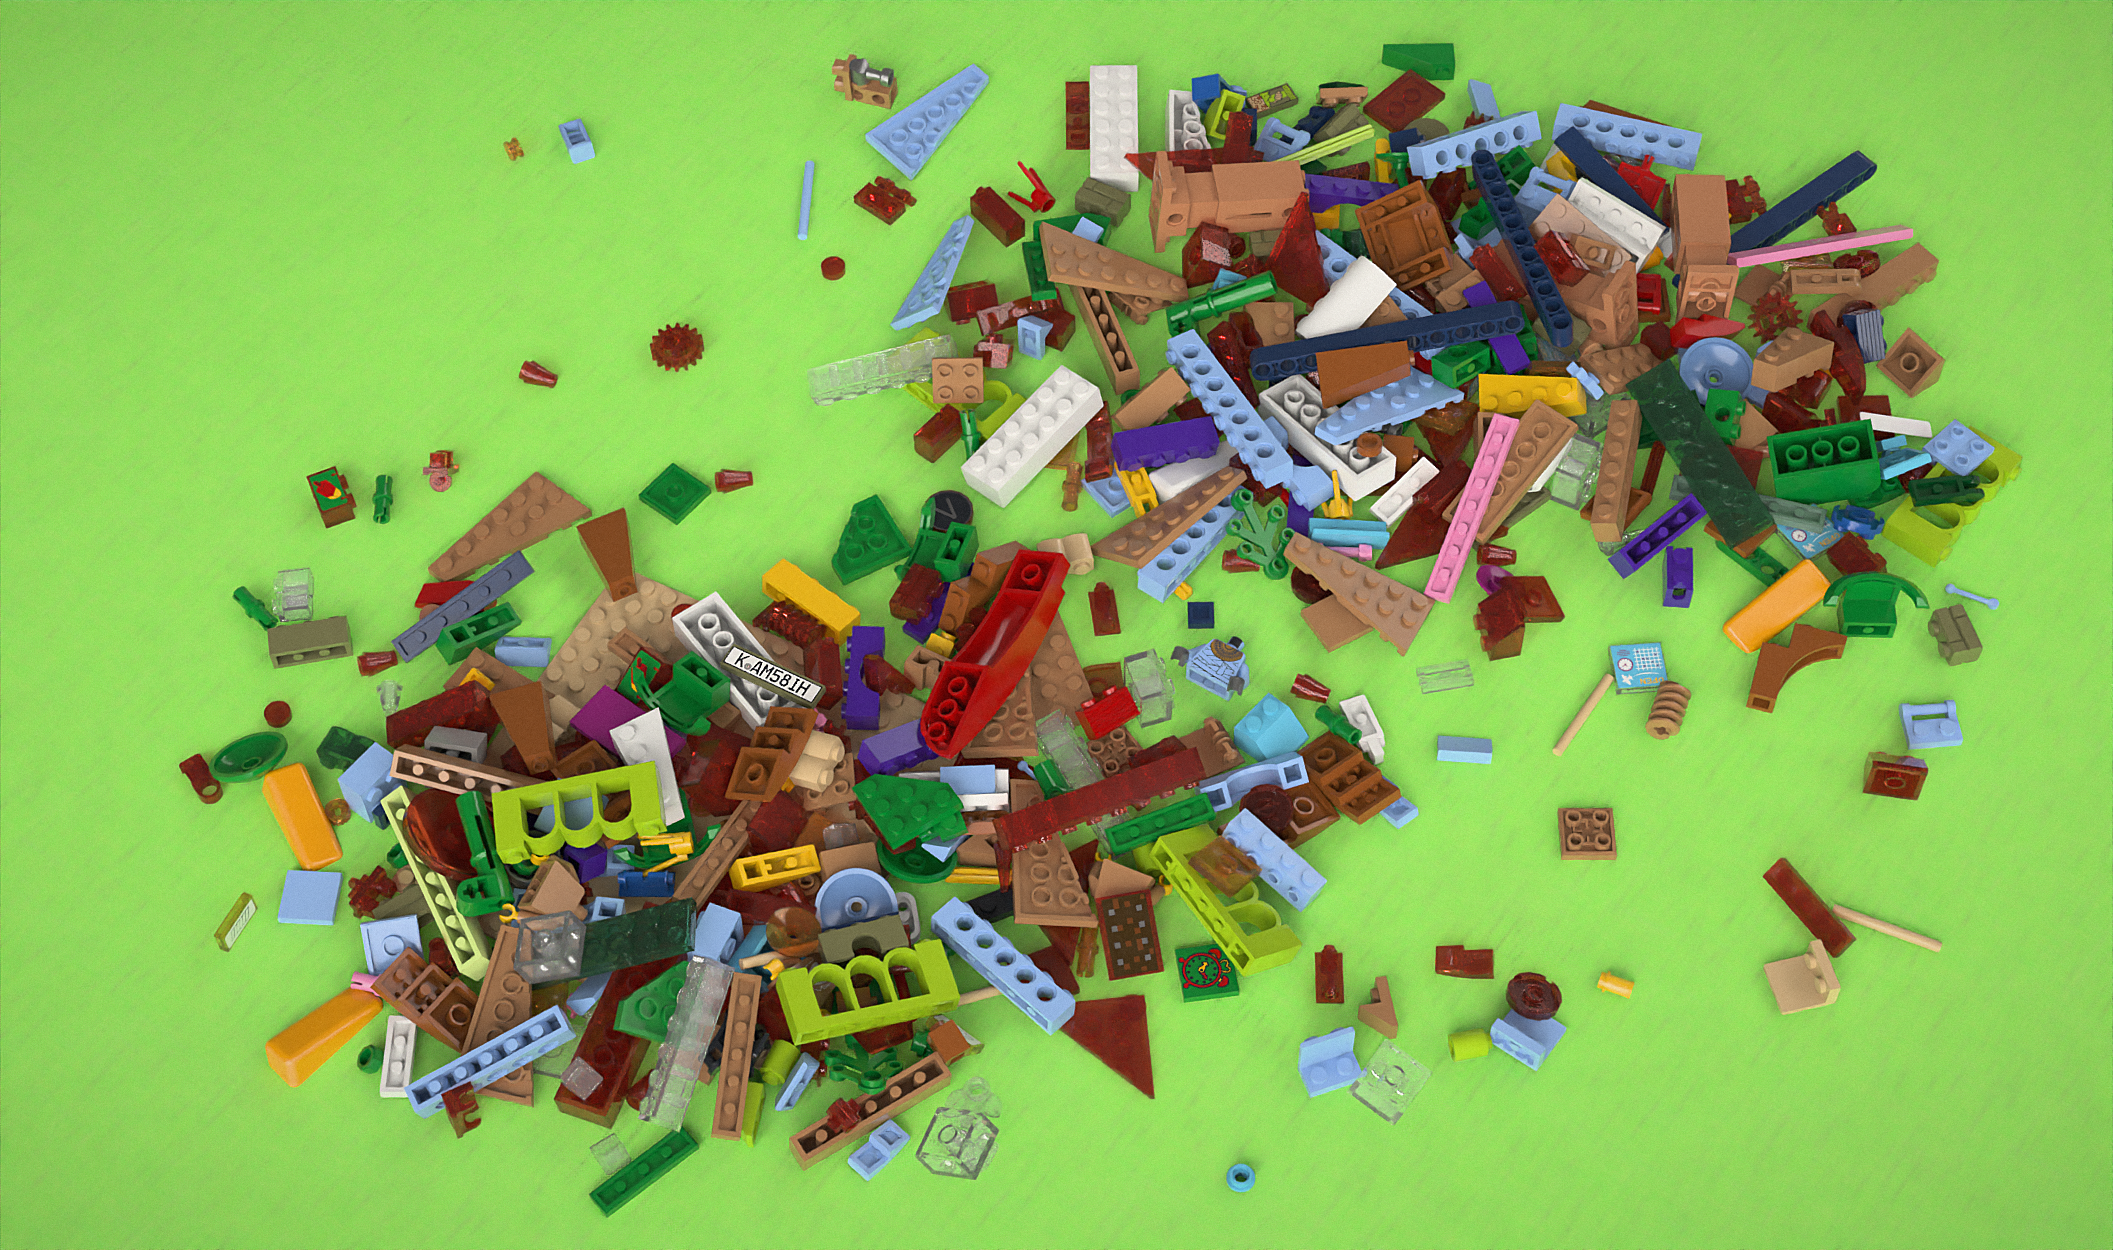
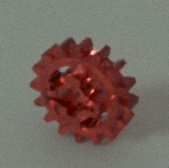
M1776 292L1772 298V295L1767 293L1764 295V299L1760 297L1756 300L1757 305L1750 307L1754 314L1747 316V319L1753 321V324L1748 326V328L1756 330L1753 335L1754 338L1762 337L1761 344L1766 343L1768 340L1769 342L1775 340L1779 336L1773 335L1776 330L1784 331L1788 327L1798 328L1796 325L1803 323L1802 319L1797 318V315L1802 313V310H1795L1794 307L1798 302L1790 303V295L1787 294L1781 298L1780 292ZM1768 304H1777L1774 309L1765 308ZM1773 315L1777 316L1776 320L1778 323L1776 324L1773 323L1774 318L1771 317Z
M676 323L674 328H671L668 324L666 325L667 330L658 329V336H652L653 343H650L653 361L656 360L658 367L665 365V371H669L671 367L675 369V372H678L680 367L687 371L689 364L696 366V359L703 358L702 352L705 349L702 335L698 334L696 328L690 330L689 324H686L683 328L680 327L679 323Z

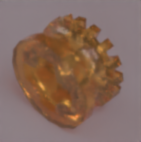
M515 137L511 138V142H503L504 149L511 161H515L517 156L520 158L524 157L522 147H519L520 143Z
M333 799L326 804L325 814L331 824L340 826V824L344 825V823L350 820L351 810L345 800ZM337 808L341 810V815L339 816L335 815V809L337 810Z

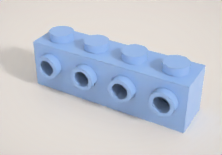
M1246 808L1228 823L1219 839L1299 912H1302L1317 898L1327 882L1320 873Z

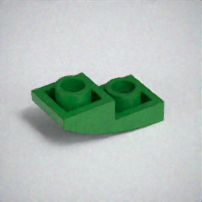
M1894 476L1887 480L1881 479L1880 486L1871 494L1847 501L1850 505L1870 509L1903 495L1905 490L1897 476Z

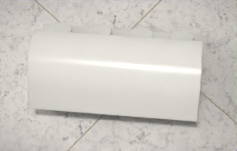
M1583 177L1579 179L1567 200L1633 256L1631 262L1636 263V274L1649 260L1666 228Z
M1361 255L1347 267V272L1341 279L1336 280L1331 285L1327 295L1316 302L1313 311L1298 323L1294 333L1303 340L1356 330L1397 284L1379 267Z
M995 768L996 793L957 795L964 806L960 811L1004 810L1010 813L1009 768ZM940 771L900 772L899 777L940 782Z

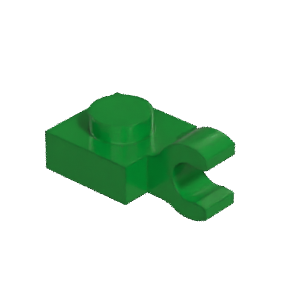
M959 810L919 834L922 843L940 836L944 843L968 833L961 811Z

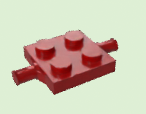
M1645 155L1641 167L1621 162L1617 173L1654 211L1666 183V179L1656 176L1650 171L1655 158L1651 156L1647 164L1650 155Z

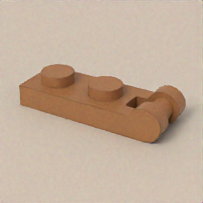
M1803 269L1790 271L1792 294L1848 293L1852 297L1862 294L1861 274L1857 269Z

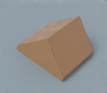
M1908 327L1885 354L1886 359L1880 360L1876 367L1910 398H1914L1939 381L1945 359Z

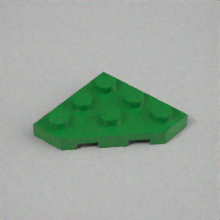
M877 494L853 505L851 517L848 524L845 525L839 540V547L831 560V565L844 586L909 557L912 548Z
M874 774L852 787L854 795L893 850L964 808L962 801L949 783Z
M687 961L677 962L619 1001L613 1029L683 1051H691L708 968Z

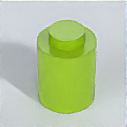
M1157 841L1131 850L1138 872L1151 876L1154 880L1164 875L1149 856Z
M1483 1028L1448 1034V1047L1451 1058L1454 1062L1488 1056V1050L1492 1049V1040L1489 1032L1485 1033Z
M775 1040L759 1070L762 1079L774 1086L784 1084L800 1054L799 1050L789 1042Z

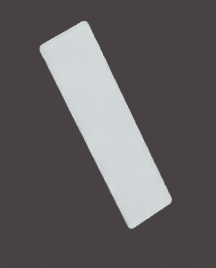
M1860 412L1861 420L1871 418L1873 430L1932 438L1930 422Z

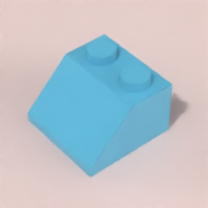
M1270 693L1234 727V744L1258 762L1292 751L1297 752L1309 739L1308 734L1290 707Z
M773 924L755 925L724 969L732 977L734 972L762 976L760 996L774 1003H780L767 988L773 981L770 978L772 976L770 970H764V965L741 970L739 959L794 947V945ZM800 956V957H798V958H800L801 960H803V959H805L806 957H805V956Z

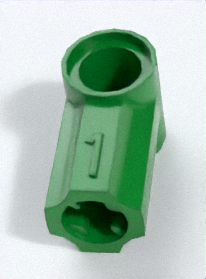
M1047 759L1034 767L1033 774L1045 793L1044 802L1048 809L1053 811H1073L1078 807L1080 796L1076 789L1069 787L1054 759Z

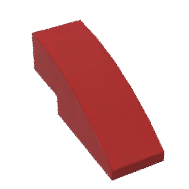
M1702 314L1697 320L1683 317L1670 329L1672 347L1688 349L1694 343L1706 338L1717 337L1731 341L1745 328V323Z

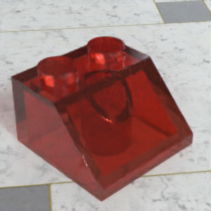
M1202 221L1182 249V278L1186 280L1187 289L1215 282L1220 268L1230 270L1232 259L1229 258L1231 240L1229 239L1228 228Z
M988 279L949 287L944 299L948 319L951 322H956V325L970 323V318L980 317V320L991 319L995 317V313L1000 312L995 283Z
M1769 392L1766 395L1761 415L1779 431V434L1820 427L1822 419L1817 417L1815 413L1797 404L1792 398H1788L1781 392Z
M1506 584L1478 603L1476 615H1473L1475 630H1479L1481 634L1480 644L1482 651L1487 652L1490 661L1520 656L1525 624L1511 584Z
M1869 752L1864 765L1863 793L1917 801L1928 774V767L1924 759H1917L1912 756L1889 755L1885 752Z
M780 789L771 802H762L746 829L753 852L762 855L795 848L796 840L799 835H803L806 832L809 821L805 808Z

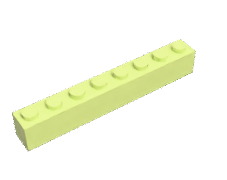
M401 785L380 800L459 972L478 981L486 975L493 951L477 917L463 916L458 912L456 908V895L460 881L420 796Z

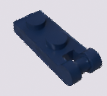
M1314 105L1310 108L1309 115L1300 119L1293 129L1308 132L1311 140L1314 137L1313 135L1335 114V110ZM1282 135L1279 140L1291 145L1294 139Z

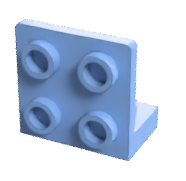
M1954 419L1922 448V451L1930 454L1932 462L1919 467L1926 471L1931 465L1935 466L1937 463H1940L1955 475L1968 476L1994 452L1995 448Z
M1512 1008L1503 1020L1496 1019L1491 1027L1490 1036L1492 1044L1537 1072L1565 1034L1566 1027L1551 1017L1540 1020L1531 1019L1517 1013Z
M1339 1027L1327 1035L1309 1037L1300 1044L1297 1069L1310 1098L1363 1081L1364 1075L1353 1053L1355 1038L1353 1027Z

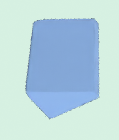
M1472 79L1468 80L1467 91L1477 123L1481 124L1500 118L1491 85Z
M501 637L495 647V659L507 666L547 667L552 639Z
M1438 736L1437 760L1491 764L1492 739Z
M995 765L940 767V782L949 783L957 795L996 793Z
M961 835L944 843L940 836L928 842H924L921 847L944 862L971 835Z
M614 970L590 975L566 1001L567 1005L579 1016H583L618 978L619 972Z
M807 1052L801 1055L775 1098V1110H792L818 1069L820 1063Z

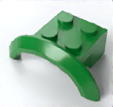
M935 497L929 498L921 509L920 527L913 549L904 565L895 566L894 572L902 583L910 582L914 576L949 583L965 578L979 548L976 526L951 522L946 533L933 531Z
M1876 571L1855 572L1842 576L1829 586L1823 597V607H1836L1838 597L1842 594L1837 608L1839 634L1847 637L1893 638L1897 626L1895 604L1900 590L1912 599L1916 608H1930L1926 596L1914 583L1891 573Z
M693 651L673 664V680L654 694H652L645 681L644 672L635 665L632 667L633 682L644 703L651 711L659 707L663 722L683 733L693 736L706 734L711 727V722L706 718L730 700L731 679Z
M684 787L678 788L685 818L668 825L667 831L661 833L691 832L694 853L688 854L687 861H681L671 866L688 862L702 855L721 830V824L708 826L706 835L700 842H697ZM669 844L642 846L644 857L631 853L627 847L613 850L616 858L621 862L643 869H650L677 856V854H671Z

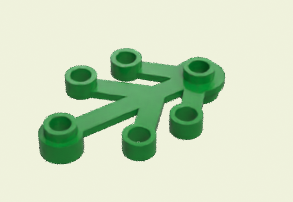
M1248 489L1237 490L1231 496V505L1235 510L1244 512L1252 528V531L1244 528L1242 522L1236 518L1231 519L1226 524L1225 529L1229 535L1238 536L1245 540L1237 547V555L1242 559H1249L1263 566L1264 574L1269 579H1283L1289 571L1288 563L1283 554L1295 534L1294 530L1285 528L1279 533L1278 539L1280 542L1276 552L1271 543L1278 522L1285 516L1284 509L1279 505H1274L1267 512L1268 520L1264 529L1252 506V492ZM1273 511H1276L1279 517H1277ZM1231 524L1235 525L1237 530H1234ZM1284 534H1287L1290 540L1287 539ZM1253 545L1261 548L1264 555L1254 551ZM1242 547L1246 548L1248 553H1245Z
M864 1030L846 1034L845 1043L849 1049L854 1050L856 1059L842 1054L841 1051L836 1049L825 1051L824 1063L830 1066L829 1078L837 1082L848 1079L858 1083V1088L869 1095L878 1094L886 1088V1080L889 1077H893L903 1071V1063L897 1061L898 1049L894 1046H883L879 1053L869 1059L865 1048L868 1031ZM884 1062H886V1067H885V1068H883V1069L880 1070V1071H879V1070H875V1069H876L877 1067H879L881 1064H883ZM846 1066H848V1067H850V1068H853V1069H855V1070L860 1071L861 1074H860V1073H857V1072H855V1071H852V1070L847 1069Z

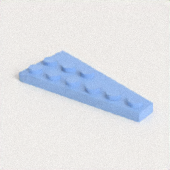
M973 63L866 133V141L912 181L988 85L989 76Z
M969 215L955 220L890 323L896 331L905 327L910 328L919 321L924 322L929 317L940 312L974 224V220Z
M1410 366L1411 376L1353 398L1317 425L1315 435L1336 446L1358 438L1362 432L1382 430V425L1388 423L1396 425L1422 416L1425 410L1433 407L1439 410L1444 408L1448 402H1462L1464 392L1452 389L1434 379L1433 376Z

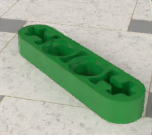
M1720 540L1715 541L1716 547L1767 587L1776 582V579L1780 578L1778 577L1779 575L1782 577L1789 571L1788 568L1760 547H1757L1752 553L1754 558L1745 559ZM1765 566L1771 567L1774 573L1766 574L1761 568Z

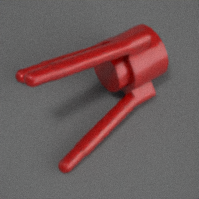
M1018 161V166L1036 189L1031 194L1032 202L1011 191L1008 192V195L1028 206L1034 213L1038 210L1042 213L1049 211L1055 204V198L1049 193L1034 169L1030 167L1028 170L1021 161Z

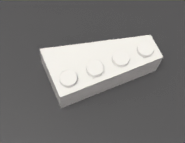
M1169 90L1165 107V151L1168 161H1172L1173 167L1183 166L1185 173L1211 172L1212 165L1217 164L1212 158V149L1205 136V127L1200 121L1198 106L1192 101V92Z
M659 707L610 730L615 749L625 766L655 761L661 775L666 825L668 826L685 818Z

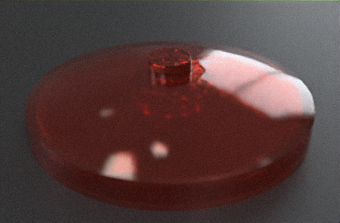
M437 788L422 791L413 798L403 815V832L408 845L425 865L442 876L461 882L479 877L476 868L470 862L472 853L456 804V799L460 794ZM486 806L491 821V825L495 834L494 815L493 812Z

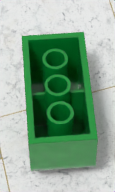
M1871 418L1766 436L1777 498L1810 506L1812 504L1819 505L1864 497L1877 490L1881 484L1879 458Z

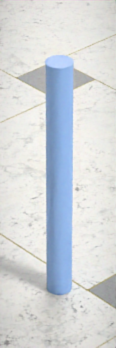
M813 161L805 162L798 239L806 240L808 235L815 165Z

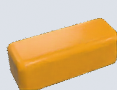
M1803 559L1727 620L1723 625V632L1742 651L1752 653L1761 648L1762 642L1768 643L1819 604L1831 583L1811 560Z
M297 762L268 772L264 777L262 793L302 870L318 871L341 859L343 856L341 846L305 765Z
M351 986L268 1040L265 1050L269 1066L289 1086H300L382 1011V1000L372 992L351 989Z

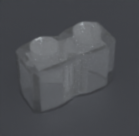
M310 567L278 570L277 578L273 579L274 592L277 594L276 599L272 600L274 615H278L280 622L312 619L314 577Z

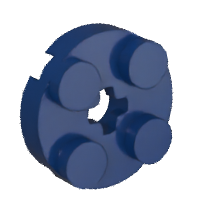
M1836 505L1833 509L1831 520L1834 522L1833 528L1837 531L1859 533L1860 537L1868 540H1873L1876 534L1882 532L1885 523L1882 517L1880 521L1875 519L1876 513L1868 509L1853 505H1847L1846 510H1839L1840 505Z

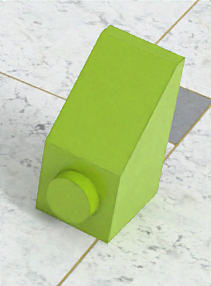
M1223 89L1221 96L1216 98L1207 110L1203 122L1206 134L1231 142L1246 96Z
M748 1082L741 1131V1138L748 1147L752 1148L755 1145L766 1098L764 1084Z

